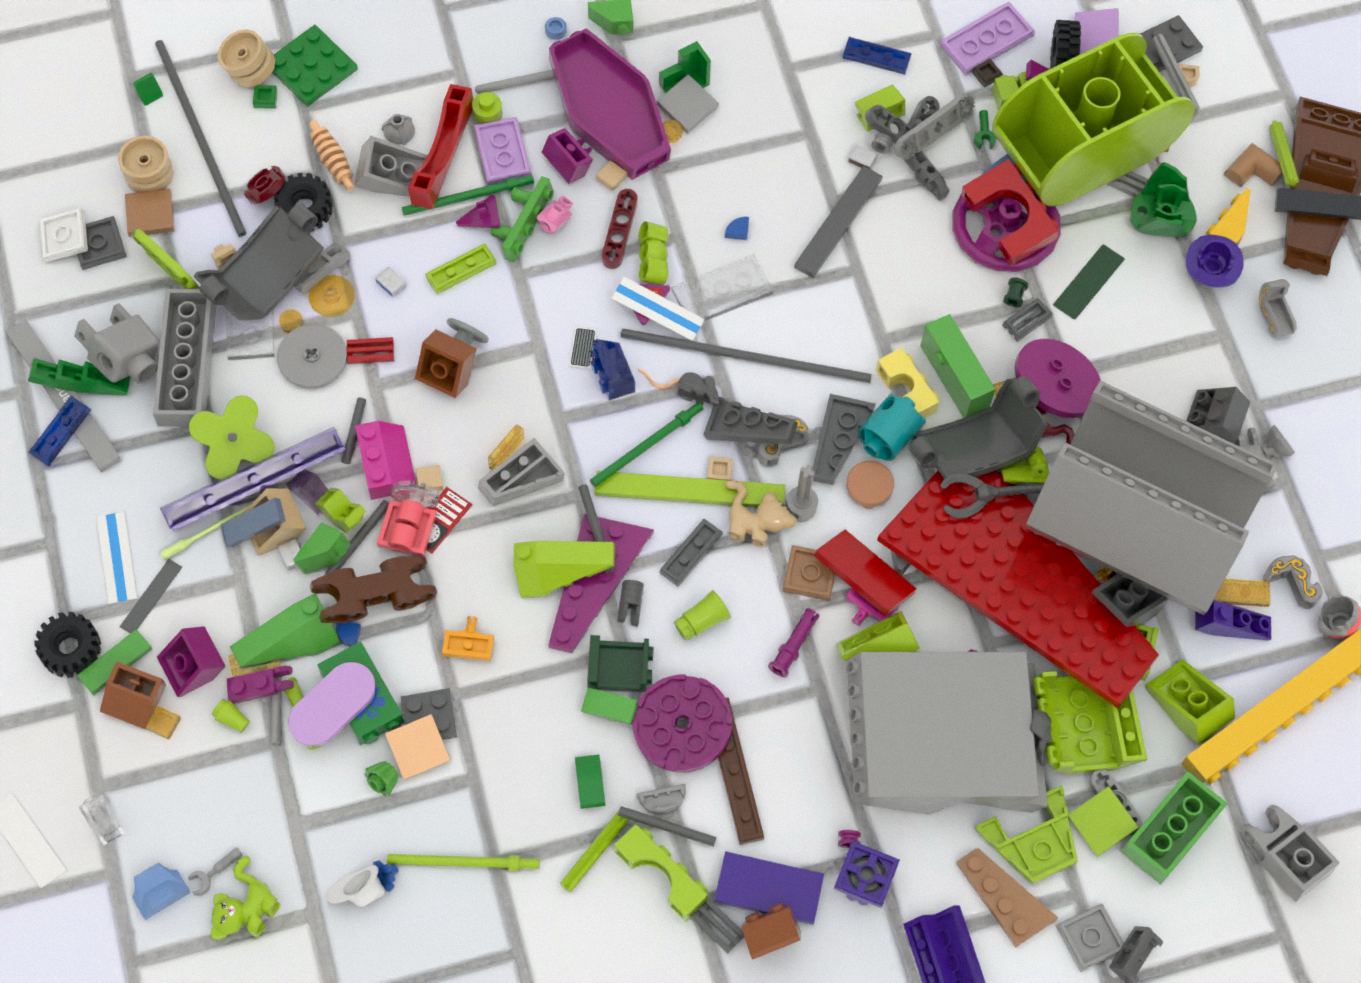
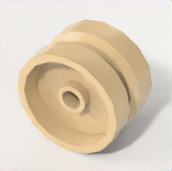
M238 30L230 34L222 42L218 51L219 64L242 87H255L263 83L271 75L275 67L276 60L273 52L262 38L252 30Z
M143 135L130 139L121 147L118 155L119 166L130 189L136 192L162 190L171 182L174 173L167 148L162 141L152 136Z

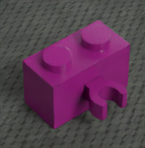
M563 128L548 136L541 153L566 182L570 184L585 177L593 160L589 156L592 148L583 149L582 146L585 140L579 139L576 141L569 131Z

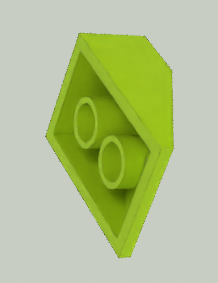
M902 611L836 643L842 660H847L860 652H916L920 649Z
M1183 659L1146 684V689L1180 730L1197 744L1235 719L1234 698Z

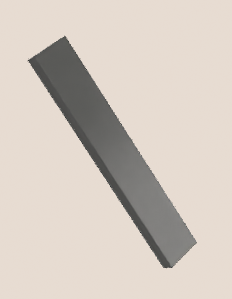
M866 166L862 167L795 262L794 268L812 278L816 276L882 181V175Z

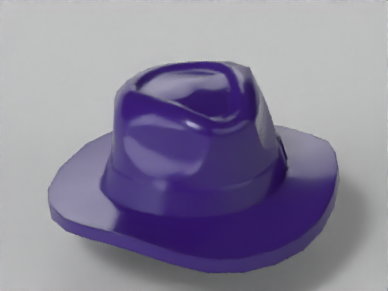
M1210 234L1200 236L1192 242L1186 255V269L1189 276L1206 286H1231L1239 279L1243 270L1244 258L1242 251L1235 242L1227 237Z

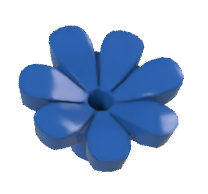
M380 860L373 862V865L378 867L377 877L381 881L383 888L390 892L395 887L393 884L395 881L394 875L398 873V867L395 864L384 865Z

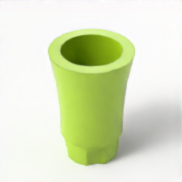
M712 590L673 623L682 638L687 641L709 628L730 619L731 615L719 595Z

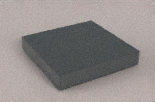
M114 216L86 224L88 251L77 254L82 270L127 257Z

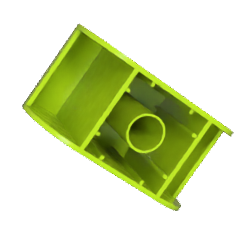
M1139 33L1120 35L1035 76L1019 87L998 110L992 123V132L1045 205L1058 206L1071 202L1145 165L1170 147L1183 134L1192 121L1195 113L1193 102L1187 97H1178L1145 54L1147 43Z

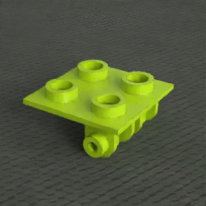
M1036 447L1028 459H1023L1001 468L1003 481L1011 484H1019L1021 482L1043 484L1050 473L1047 461L1043 456V450L1040 447Z

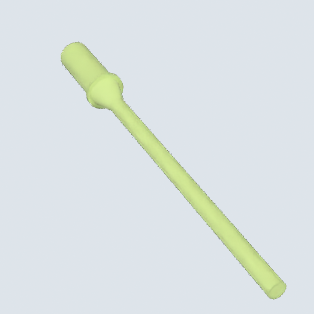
M250 505L190 538H181L177 543L160 551L162 558L166 560L178 552L187 549L193 541L222 526L223 523L241 515Z

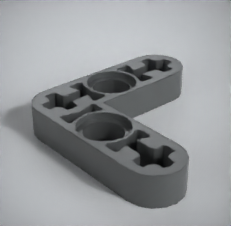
M933 96L923 98L917 104L908 124L881 105H875L868 109L865 119L871 127L880 133L890 136L896 144L900 137L917 126L916 119H920L923 122L937 112L940 105ZM927 104H929V105H930V106H929L930 111H928L926 114H924V112H925V111L927 110V108H928V105H927ZM891 123L897 126L898 134L891 131Z

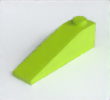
M529 541L514 543L513 567L521 598L549 595L552 593V590L562 586H570L573 584V581L585 576L591 577L615 566L614 542Z

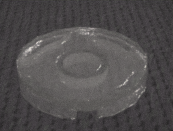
M410 480L400 481L393 485L391 498L396 502L410 499L421 503L424 508H432L438 504L439 492L434 487L425 483H421V486H418Z

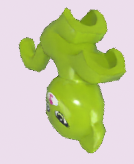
M248 856L240 858L233 868L235 879L249 885L245 902L242 903L239 899L229 897L223 893L215 894L213 898L214 907L211 919L213 927L210 935L215 940L226 938L227 935L238 932L245 924H247L249 933L257 938L266 927L262 922V915L265 914L272 918L280 909L281 905L277 901L278 899L271 894L266 883L259 881L253 875L244 873L243 869L251 862Z

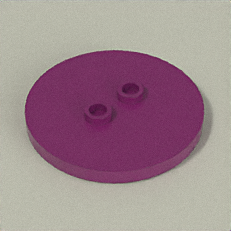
M1037 339L1027 343L1015 359L1014 370L1016 379L1021 376H1027L1040 391L1038 407L1053 415L1064 418L1084 416L1091 401V396L1101 380L1096 368L1085 355L1064 342L1054 339Z

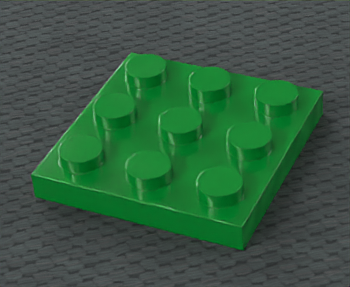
M314 24L274 54L276 61L272 73L308 107L357 71L358 67L344 51Z

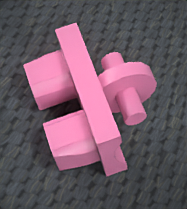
M565 196L560 197L558 201H553L536 218L540 221L541 229L550 234L557 231L572 216L569 210L573 202Z

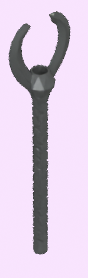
M954 473L946 477L940 486L942 489H945L949 484L961 482L976 488L975 496L977 501L971 506L964 509H953L949 505L944 506L947 514L956 518H967L978 513L989 501L996 497L1040 493L1045 483L999 488L987 485L972 475Z

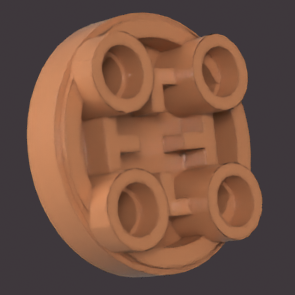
M864 461L858 463L850 470L846 489L856 503L862 505L865 509H873L884 504L891 497L894 489V478L891 471L885 465L876 461Z

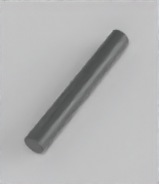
M361 397L357 398L345 444L346 450L343 452L341 462L344 464L351 463L357 439L355 425L361 424L366 399Z

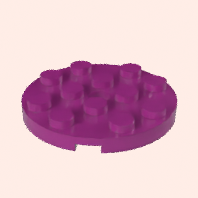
M686 674L663 678L650 686L636 705L637 709L633 720V732L636 742L644 756L654 765L664 770L686 773L702 769L710 765L722 754L730 740L732 715L728 702L722 692L704 678L686 676ZM687 718L689 720L687 729L677 728V720Z

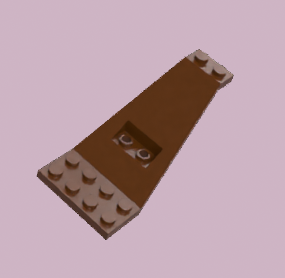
M1299 97L1296 108L1292 158L1299 182L1294 187L1290 185L1289 189L1360 196V112ZM1287 213L1283 264L1293 269L1299 268L1309 271L1314 275L1328 276L1331 258L1349 219Z

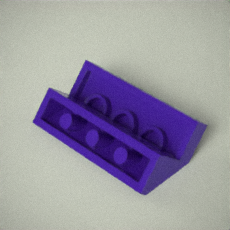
M953 905L933 915H921L903 924L922 983H986L960 905Z

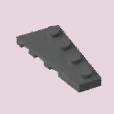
M830 394L812 471H814L813 481L829 485L835 483L859 438L857 430L871 416L875 403Z
M719 397V403L713 406L703 435L706 440L791 445L798 425L794 419L771 412L764 413L758 408H748L742 406L739 402H729L723 397Z

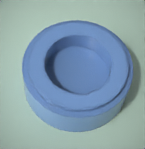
M553 17L546 21L545 33L549 38L558 40L566 35L567 25L563 19Z

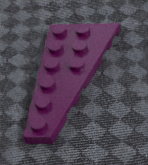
M584 514L577 541L595 542L587 514ZM598 517L605 542L615 543V571L609 574L602 571L591 577L585 576L573 581V584L570 586H564L548 644L549 648L568 653L574 652L595 617L601 612L603 605L611 597L635 558L641 553L645 543L653 535L654 529Z

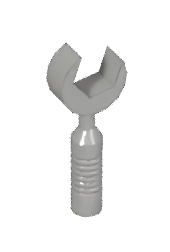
M237 847L233 849L223 859L214 864L213 869L207 874L202 871L191 873L188 877L189 881L195 878L203 881L201 889L192 893L197 896L206 894L211 887V880L209 878L215 873H221L235 860L240 858L242 853Z

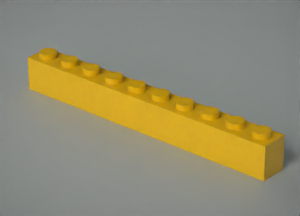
M1361 629L1186 756L1181 763L1183 767L1203 784L1207 782L1210 785L1222 776L1220 772L1227 768L1230 771L1240 763V757L1243 755L1251 756L1259 749L1257 746L1262 741L1266 744L1278 735L1276 733L1278 729L1283 727L1286 730L1296 722L1294 718L1300 713L1302 716L1308 714L1314 708L1313 703L1318 700L1321 703L1333 694L1331 692L1332 689L1336 686L1339 689L1343 688L1351 681L1349 677L1354 673L1359 676L1361 674Z

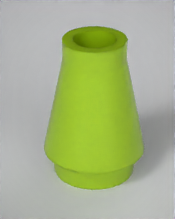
M222 699L211 714L215 717V721L236 729L240 733L250 723V720L230 700Z

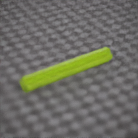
M1275 120L1269 125L1285 184L1294 187L1299 182V178L1283 124Z
M618 812L614 815L560 883L562 888L572 892L630 819L618 816Z

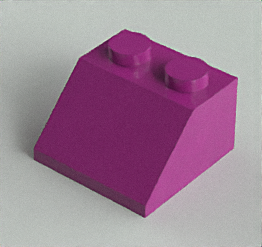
M205 626L181 629L157 656L177 697H182L213 681L226 667Z

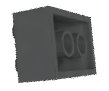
M1120 574L1092 591L1126 627L1146 623L1155 617L1169 600L1165 596L1147 589L1143 585Z

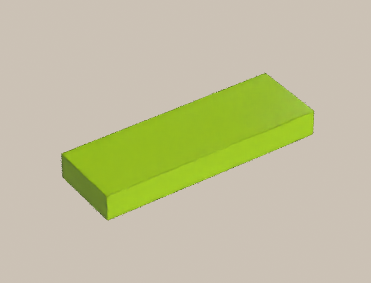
M484 243L425 273L436 294H439L496 265V259Z

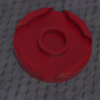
M271 166L272 169L270 170L267 168L262 169L249 180L247 184L248 190L244 191V195L250 203H262L279 191L286 177L279 167Z

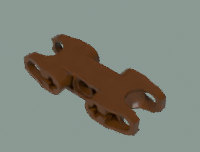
M395 557L383 561L379 565L381 572L356 577L353 568L334 570L311 581V593L330 594L337 601L333 606L321 611L319 616L321 623L357 621L368 615L366 607L391 602L395 611H402L414 608L435 598L437 594L436 586L418 585L410 577V575L425 569L427 564L426 557Z

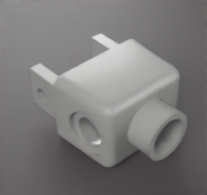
M118 303L113 306L109 320L113 325L99 332H96L85 319L78 321L74 337L88 351L87 359L108 380L118 382L131 376L137 384H141L149 380L156 373L158 364L154 361V357L159 345V339L138 314L131 316Z

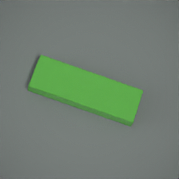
M136 629L80 672L77 677L94 696L106 686L116 661L132 666L150 652L152 647Z

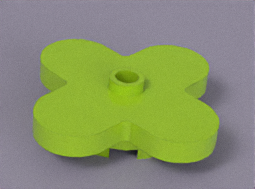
M240 395L232 398L228 402L222 416L209 411H202L195 414L190 420L189 432L192 438L210 448L205 460V467L207 472L216 479H223L235 473L241 459L257 463L272 456L274 453L275 445L272 438L268 434L254 428L258 417V406L248 396ZM235 433L237 436L236 441L230 442L227 438L228 434Z

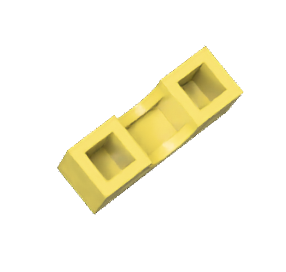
M901 347L878 360L876 371L888 388L895 384L908 386L911 392L904 395L903 398L906 396L913 400L915 403L914 408L924 418L937 412L939 397L927 385L924 374L921 371L918 372L915 368L910 354H906Z

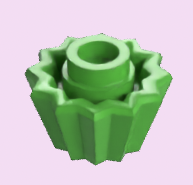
M383 761L367 767L364 775L370 788L384 796L390 795L399 777L398 771L395 770L394 766Z

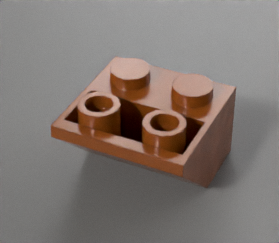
M116 661L106 683L100 712L147 730L167 684L159 677Z

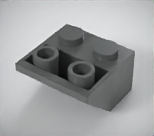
M1237 387L1200 389L1196 392L1186 421L1229 442L1237 441L1250 401Z

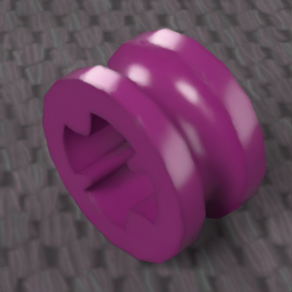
M841 830L838 832V836L841 837V840L838 841V846L850 848L852 841L861 843L858 841V838L861 837L859 831Z

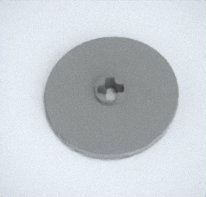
M309 324L292 330L284 337L278 348L277 362L283 376L292 384L303 388H319L330 384L343 372L347 362V349L342 337L333 329L324 325ZM316 353L317 358H308V354L314 355Z

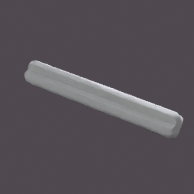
M1162 34L1154 36L1152 42L1180 97L1189 98L1195 106V112L1198 111L1200 107Z

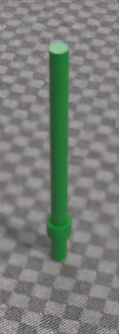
M533 175L516 179L511 177L505 179L506 181L440 197L437 198L434 208L506 190L511 192L514 187L518 188L534 184ZM414 205L402 207L404 216L430 210Z
M697 402L688 410L679 412L675 415L674 420L591 478L590 483L594 487L598 486L680 426L684 427L691 422L692 417L704 409L702 404Z

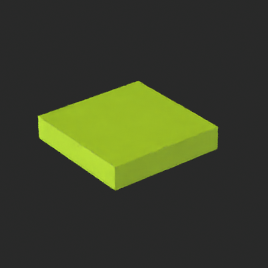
M1109 786L1068 815L1097 857L1139 829Z

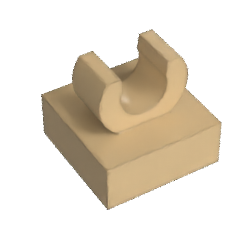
M220 244L214 248L215 252L211 256L219 270L236 253V250L232 244L225 247Z

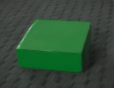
M255 86L253 107L276 108L277 86Z

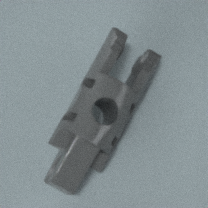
M922 151L915 153L916 158L913 156L908 160L904 159L926 189L939 201L947 197L950 190L945 184L944 178Z

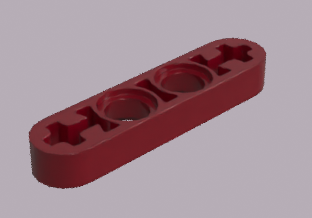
M623 189L617 196L602 251V263L609 269L618 268L623 261L637 208V194L632 189ZM627 197L631 198L627 208H624V200ZM620 215H625L629 220L626 223H619L616 218ZM615 234H620L624 239L621 242H614L611 240V237ZM612 249L616 250L615 258L613 261H610L609 257H611Z

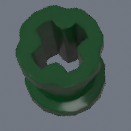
M1010 278L1008 281L1009 289L1007 294L1004 295L1003 302L1015 308L1022 307L1024 291L1028 289L1029 285L1024 279Z

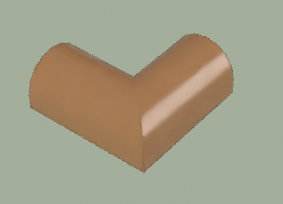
M1253 143L1244 150L1223 174L1240 187L1253 174H1256L1273 186L1283 175L1280 163Z

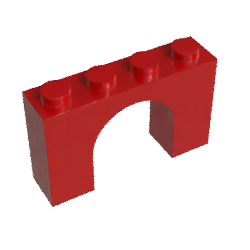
M1008 159L962 186V196L973 212L1000 198L1017 200L1025 207L1028 214L1027 222L1020 229L999 242V250L1010 266H1013L1055 241L1058 237L1059 225L1054 218L1050 219L1046 213L1045 204L1041 200L1036 199L1034 189L1029 182L1025 183L1016 164L1013 165Z

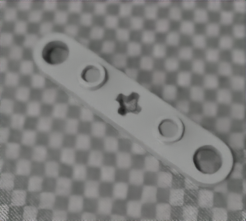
M966 94L959 95L904 134L896 142V156L906 160L910 159L916 152L919 153L961 123L962 119L969 117L972 114L971 111H974V98Z

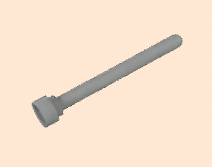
M552 70L490 82L477 85L475 92L480 94L554 78Z

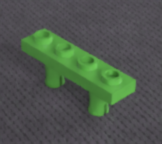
M541 176L532 192L514 187L511 192V200L525 204L512 228L501 224L498 228H491L492 236L505 240L501 248L506 260L514 262L517 256L522 253L524 243L533 233L537 222L536 218L544 210L547 202L551 201L554 190L549 178Z

